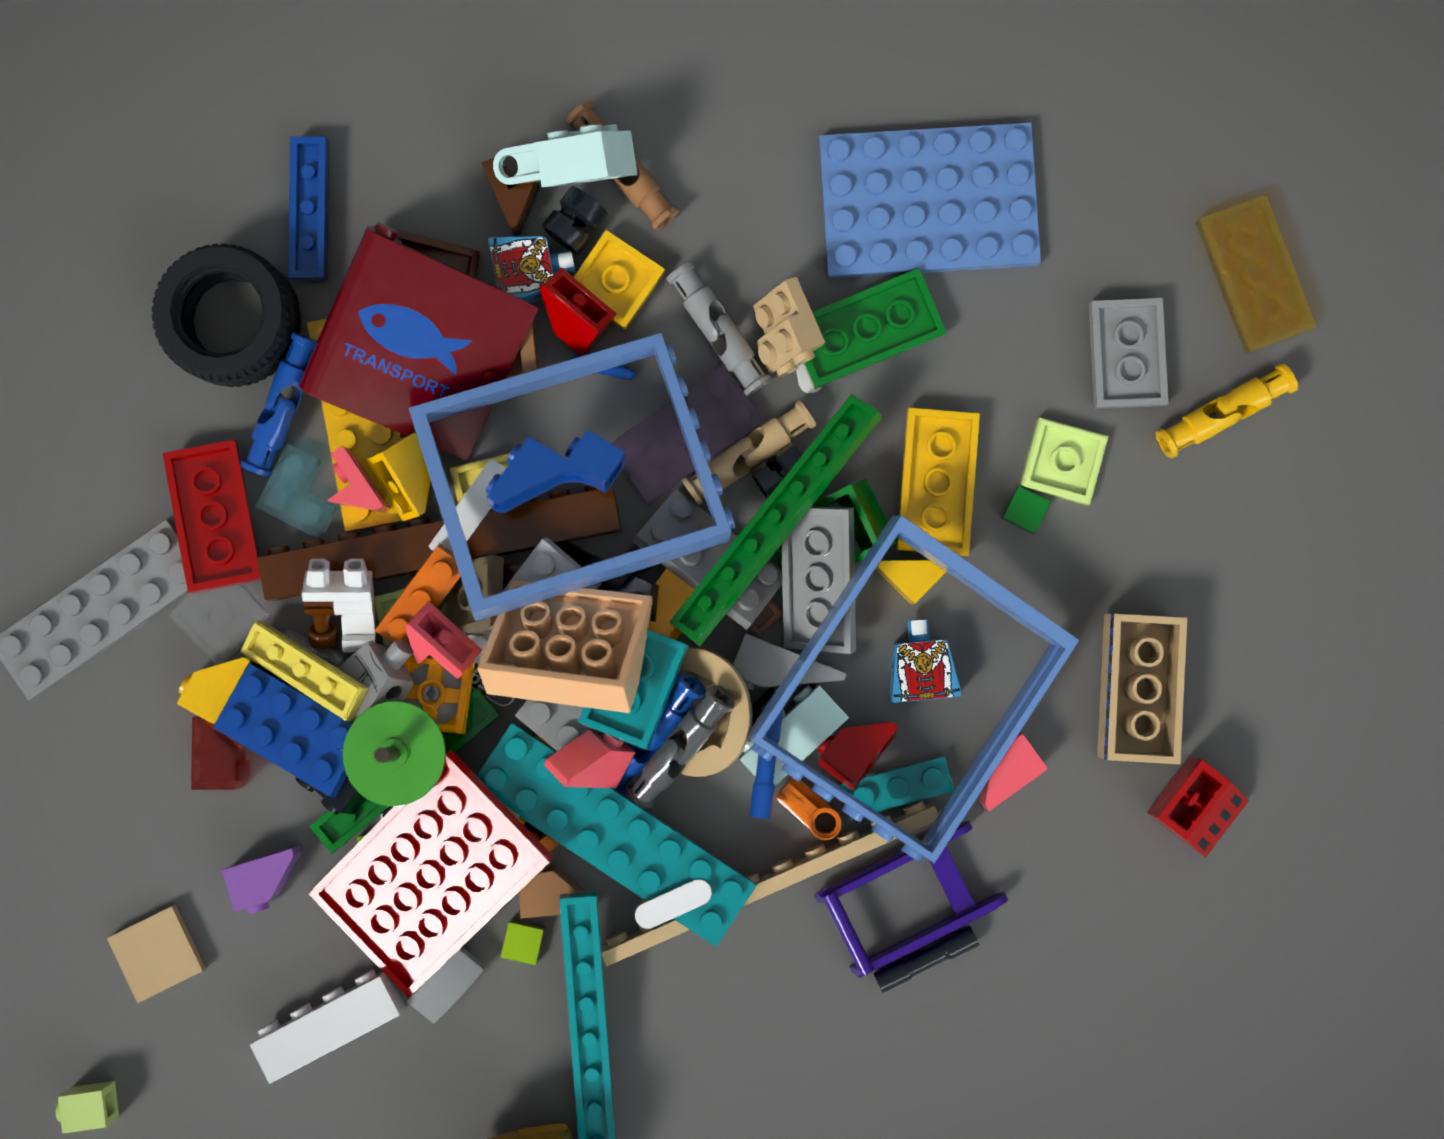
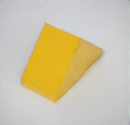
M930 560L880 561L875 569L910 604H915L946 573L945 570Z

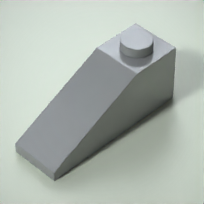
M745 633L733 666L737 667L736 670L741 675L747 689L754 690L755 685L761 687L780 686L800 655ZM814 661L799 684L844 681L846 673Z

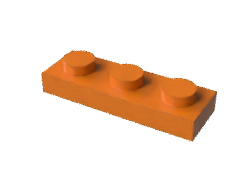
M438 543L377 625L375 632L391 643L396 639H401L410 645L405 626L428 601L437 608L461 577L453 552Z

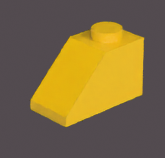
M414 432L366 459L403 522L425 513L431 481L418 437Z
M243 657L195 671L193 675L189 674L182 682L178 691L181 696L176 704L215 724L248 664L256 666L258 664L248 657Z

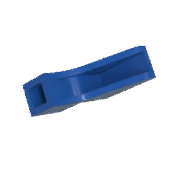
M588 429L581 439L575 437L565 454L568 457L567 459L528 436L523 445L518 443L512 449L507 459L509 465L502 475L497 473L489 482L486 488V493H488L486 498L489 507L498 513H505L561 484L570 482L587 484L606 494L626 465L625 452Z

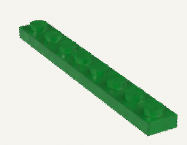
M852 394L847 398L669 621L672 626L698 646L702 645L881 420L882 416L877 409Z

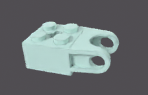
M617 124L580 127L578 131L571 132L569 130L547 133L548 140L500 150L495 155L493 161L495 176L500 182L508 185L537 181V183L541 182L542 187H554L638 175L631 131H618ZM508 156L514 157L517 162L518 171L513 177L507 176L503 170V162Z

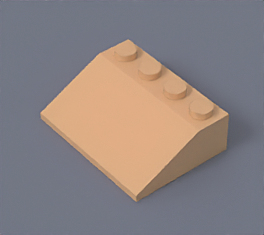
M511 579L507 591L534 582ZM581 588L497 615L477 668L486 693L630 713L640 682L653 601L652 596Z

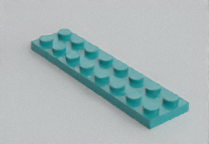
M514 722L511 723L477 774L482 783L506 807L519 814V817L646 901H650L694 880L707 882L712 892L710 900L706 904L673 919L717 947L757 886L756 882L650 812L635 805L614 788L564 787L544 766L546 759L557 751Z

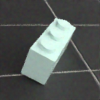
M808 684L793 698L797 704L787 713L783 710L781 735L778 745L801 761L849 718L818 684L813 689ZM748 739L743 750L744 753L739 756V759L756 777L758 754L751 750L754 742ZM776 758L774 773L775 786L788 775L781 770L785 763Z

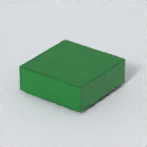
M1018 486L1001 518L1031 534H1035L1051 502Z

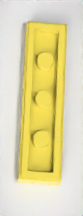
M255 620L240 651L345 721H354L369 689L264 621Z

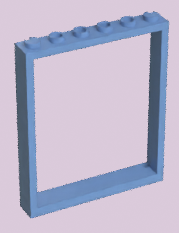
M661 333L409 408L468 602L476 622L730 541L731 529L735 528L734 519L729 507L724 509L719 498L720 495H723L720 479L717 474L711 475L707 464L711 462L706 441L700 442L696 430L700 429L697 414L694 408L688 409L684 399V397L688 396L685 380L682 375L676 376L673 365L677 364L674 349L671 343L665 345ZM655 355L715 526L484 598L430 422Z
M902 515L892 516L752 726L747 738L754 742L751 750L767 761H770L775 756L785 764L781 770L800 782L803 776L814 782L815 785L811 790L827 801L831 802L835 796L845 803L842 811L858 822H861L863 817H866L875 823L872 831L888 842H891L893 837H896L905 843L901 850L918 862L925 857L935 863L1079 640ZM896 537L1050 644L922 841L765 736Z

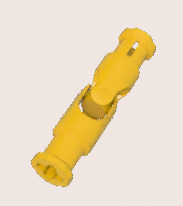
M1280 363L1275 366V371L1260 379L1255 377L1233 389L1225 396H1220L1183 416L1180 423L1167 430L1159 429L1155 435L1160 448L1168 458H1174L1178 455V451L1193 443L1198 445L1233 426L1239 420L1245 419L1270 406L1271 400L1282 394L1297 391L1298 383L1293 372L1286 364ZM1215 412L1217 419L1210 418L1209 415Z

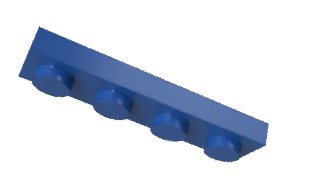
M290 136L288 278L292 281H327L329 140L326 136Z

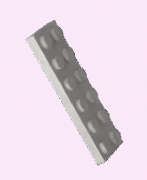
M164 520L0 634V660L28 701L37 699L189 594L177 531L172 521Z

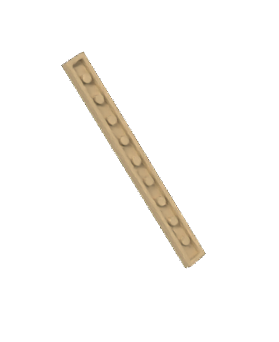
M923 800L904 807L905 814L891 819L890 815L884 816L908 833H911L935 822L938 812L932 803L924 804ZM873 822L870 823V824H871V827L873 828L874 825H875V823H873ZM872 828L861 833L854 829L837 837L839 843L826 848L824 844H820L804 852L806 857L796 862H792L791 858L774 864L771 866L773 870L771 873L759 877L758 873L748 875L746 877L756 882L757 886L744 906L884 845L888 841L873 832ZM671 919L650 929L639 926L641 930L627 935L626 931L619 932L606 939L607 945L602 948L603 960L607 967L682 934L689 929L676 920Z

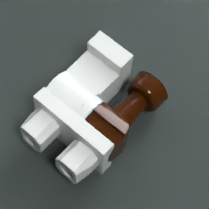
M311 559L308 571H305L302 589L304 611L306 614L312 615L314 624L308 630L309 644L314 648L326 649L338 642L337 627L330 623V615H341L342 652H356L365 643L369 642L377 644L373 572L367 571L365 561L363 559H349L344 561V571H330V563L326 559Z

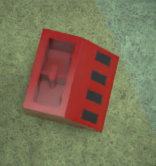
M1189 756L1147 811V814L1206 858L1249 800L1231 781L1205 761Z

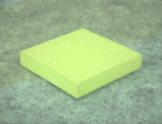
M1039 417L1019 486L1080 504L1090 505L1109 436Z

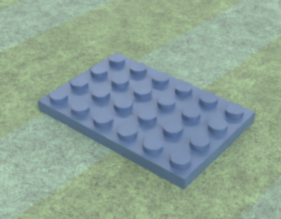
M1031 123L819 135L827 279L905 274L917 268H920L921 273L1029 267L1039 266L1041 263Z

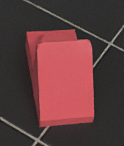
M342 445L331 453L336 461L332 465L335 473L343 483L349 481L350 485L327 500L328 502L384 513L391 509L351 449Z
M429 601L405 626L417 664H420L428 655H431L456 679L464 674L483 651Z

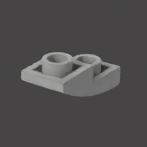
M462 946L406 1002L434 1024L468 990L486 966Z

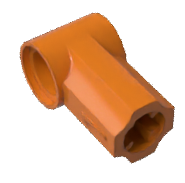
M792 777L774 798L808 827L815 837L821 840L833 839L841 830L842 820L840 813L821 796L812 791V788L802 779L799 782ZM825 812L833 815L836 820L834 828L830 831L819 830L815 825V819L819 814Z

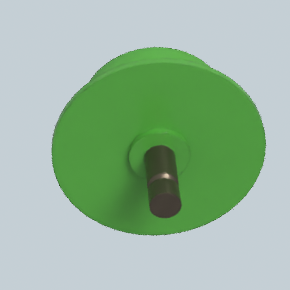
M384 702L367 709L353 722L344 741L343 763L349 781L363 797L383 806H403L423 798L437 784L445 766L446 745L438 724L426 711L406 702Z

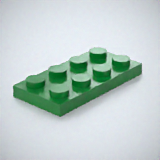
M920 268L813 311L812 313L825 344L814 351L815 358L803 364L815 390L945 336L947 332Z

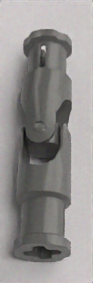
M709 685L703 700L697 707H692L667 737L664 745L655 752L643 767L642 775L637 782L630 784L626 788V798L640 808L650 811L654 806V799L662 790H667L685 768L686 763L696 755L717 729L716 723L725 712L733 710L735 704L733 698L720 687Z

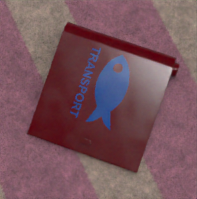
M377 222L376 227L367 226L298 386L302 391L317 399L408 436L414 432L416 433L409 412L410 407L506 379L537 313L538 306L403 245L402 241L396 237L398 231ZM493 404L430 422L437 449L467 461Z

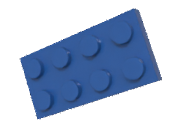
M249 663L213 728L329 797L337 796L347 778L343 763V746L353 721H345L301 691L258 666Z

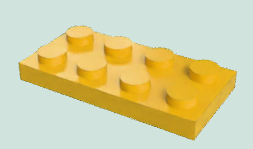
M908 408L899 516L902 515L957 555L967 557L970 550L980 413ZM897 537L896 551L919 553Z

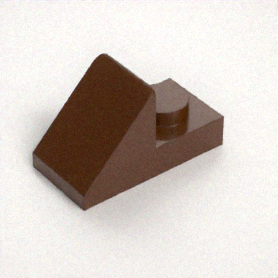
M493 157L481 164L514 236L522 233L537 196L539 186L537 181L522 183L516 187H513L515 184L508 185L500 182L493 170L495 158ZM503 166L505 174L511 177L507 166Z

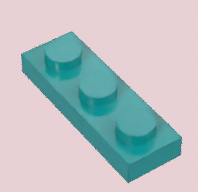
M943 755L865 776L854 791L845 784L840 783L841 788L877 812L954 791L946 758Z

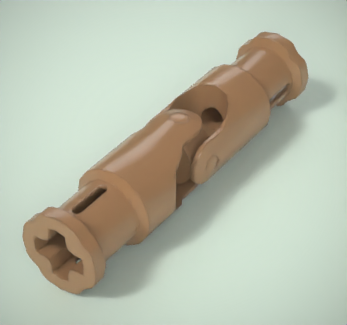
M586 101L577 106L566 119V123L570 127L574 126L577 131L580 130V127L588 126L586 121L590 125H609L604 124L593 111L594 105L591 101ZM635 157L636 166L639 170L638 180L630 186H626L620 181L624 177L614 178L613 180L636 208H641L652 221V228L656 232L671 223L679 214V209L676 206H670L659 192L660 186Z

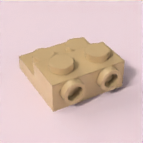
M797 276L784 280L753 305L757 323L765 334L755 343L758 348L759 358L765 364L769 375L777 372L778 376L782 377L798 369L797 365L815 358L814 351L825 344Z

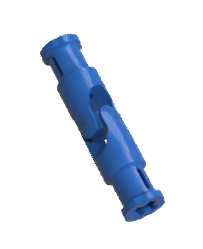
M291 332L290 338L292 342L285 360H280L265 401V409L261 412L251 435L254 441L247 459L242 460L240 464L244 469L266 477L272 476V463L278 449L283 448L289 433L291 418L296 413L304 393L298 385L317 343V340L296 332ZM289 385H292L291 399L284 397L280 393L281 390Z
M684 672L677 676V683L672 688L649 750L626 742L635 751V754L618 786L614 788L621 794H625L626 786L632 778L642 773L643 767L655 752L664 745L667 737L687 714L693 703L705 696V686L692 674Z

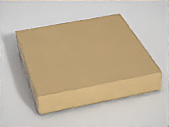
M176 904L107 938L137 1004L206 969Z

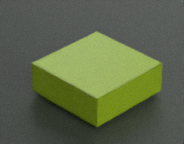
M510 920L501 958L536 965L545 928Z

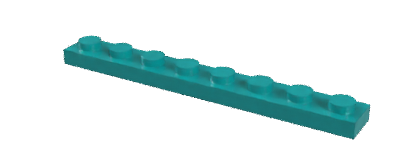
M597 892L560 894L559 903L578 1139H616Z

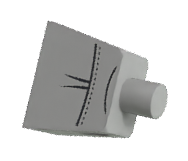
M396 639L391 646L371 642L365 643L338 667L339 670L369 688L355 716V720L364 711L377 704L391 701L403 702L414 682L404 665L413 654L412 648L405 641Z

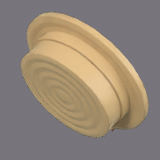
M688 649L678 675L684 672L692 674L705 686V689L709 685L720 687L733 698L735 704L733 710L725 712L716 723L717 729L696 755L686 763L685 768L680 773L691 777L713 775L733 764L744 750L752 726V706L749 692L741 675L736 670L737 667H734L729 660L705 649ZM703 698L697 699L689 710L692 707H697Z

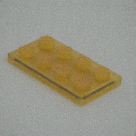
M1266 194L1202 217L1195 222L1245 354L1317 327Z

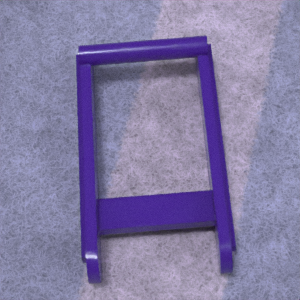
M970 821L961 822L949 842L969 832L973 828ZM945 846L936 862L933 863L930 860L929 862L955 914L869 957L839 897L914 860V858L900 850L816 892L814 897L817 902L826 904L855 964L849 967L852 973L861 978L996 910L1008 901L1006 893L999 892L974 903Z

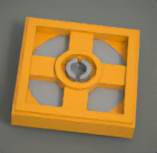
M411 655L404 665L414 682L413 687L403 702L413 704L426 711L436 721L441 732L465 734L475 662L469 666L464 674L456 679L433 657H426L420 664H417L414 655Z

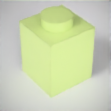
M115 1081L74 1086L58 1096L56 1118L58 1122H61L62 1134L106 1128L119 1117Z

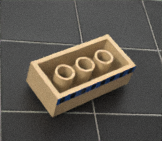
M1104 614L1097 757L1111 761L1181 764L1187 618Z

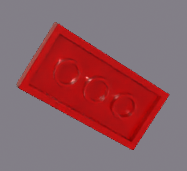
M234 439L162 453L188 593L195 594L260 581L261 577L257 561L259 553L243 469L240 466L241 458L237 441Z

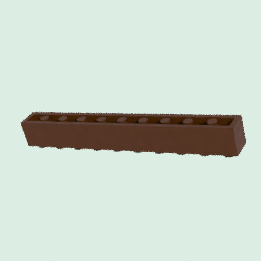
M586 485L584 486L585 492L572 495L569 489L549 493L550 499L536 502L535 498L505 513H498L490 508L467 541L472 560L489 555L502 556L532 550L546 537L557 545L563 542H572L621 532L622 526L615 490L613 487H610L605 494L595 487ZM420 518L408 521V528L395 530L394 525H386L373 528V535L360 537L359 532H351L338 535V542L325 544L324 539H316L303 542V549L290 551L289 546L268 549V556L257 558L264 598L266 601H278L302 596L305 571H308L311 559H326L330 563V571H344V561L363 559L367 571L373 572V581L417 573L433 550L429 548V544L444 525V521L430 523V518Z

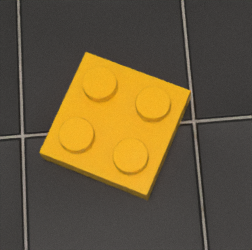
M605 230L574 278L616 312L617 315L613 322L627 330L665 274V269Z

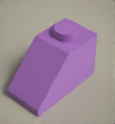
M301 844L234 864L222 870L234 912L247 909L249 915L269 908L268 902L280 895L303 852Z

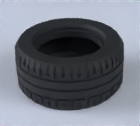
M216 243L211 246L203 245L202 248L198 247L194 251H188L186 255L179 257L180 260L174 261L173 265L168 267V272L162 275V280L158 282L157 286L159 287L154 292L155 297L152 301L154 306L151 309V312H153L151 317L152 321H154L153 329L156 331L155 336L159 339V345L163 347L162 350L168 355L169 359L191 375L219 386H249L251 383L256 384L259 380L267 379V376H272L274 371H277L280 360H285L292 342L290 338L291 332L300 334V305L297 302L298 298L293 287L290 286L291 284L285 276L257 253L233 244L221 243L219 245ZM231 280L252 284L260 297L262 316L260 327L251 341L238 350L226 353H215L205 350L196 336L193 322L196 306L204 293L218 283Z

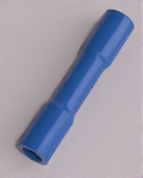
M766 706L761 707V713ZM783 709L765 734L767 738L777 745L780 741ZM758 754L756 778L752 788L749 815L751 817L771 819L775 789V756L770 761H767Z

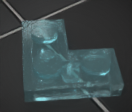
M286 444L255 508L318 539H322L337 510V507L307 493L322 460Z

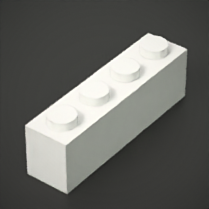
M372 969L354 979L356 985L344 991L343 987L340 986L323 995L324 1002L312 1008L310 1003H307L290 1013L291 1020L281 1025L278 1020H275L258 1030L260 1036L250 1044V1047L269 1084L400 1016L406 1009V1005L396 985L383 971L376 974L375 970Z

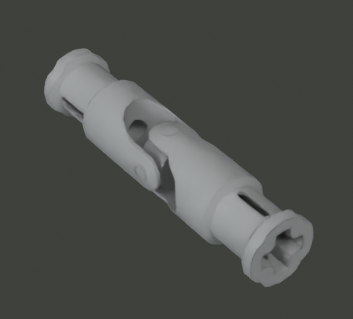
M691 261L674 270L666 279L670 285L673 284L684 299L683 306L708 339L727 370L734 372L745 388L744 393L748 397L767 385L772 378L769 374L765 375L754 359L755 352L737 329L711 288L704 286L694 271L695 266Z

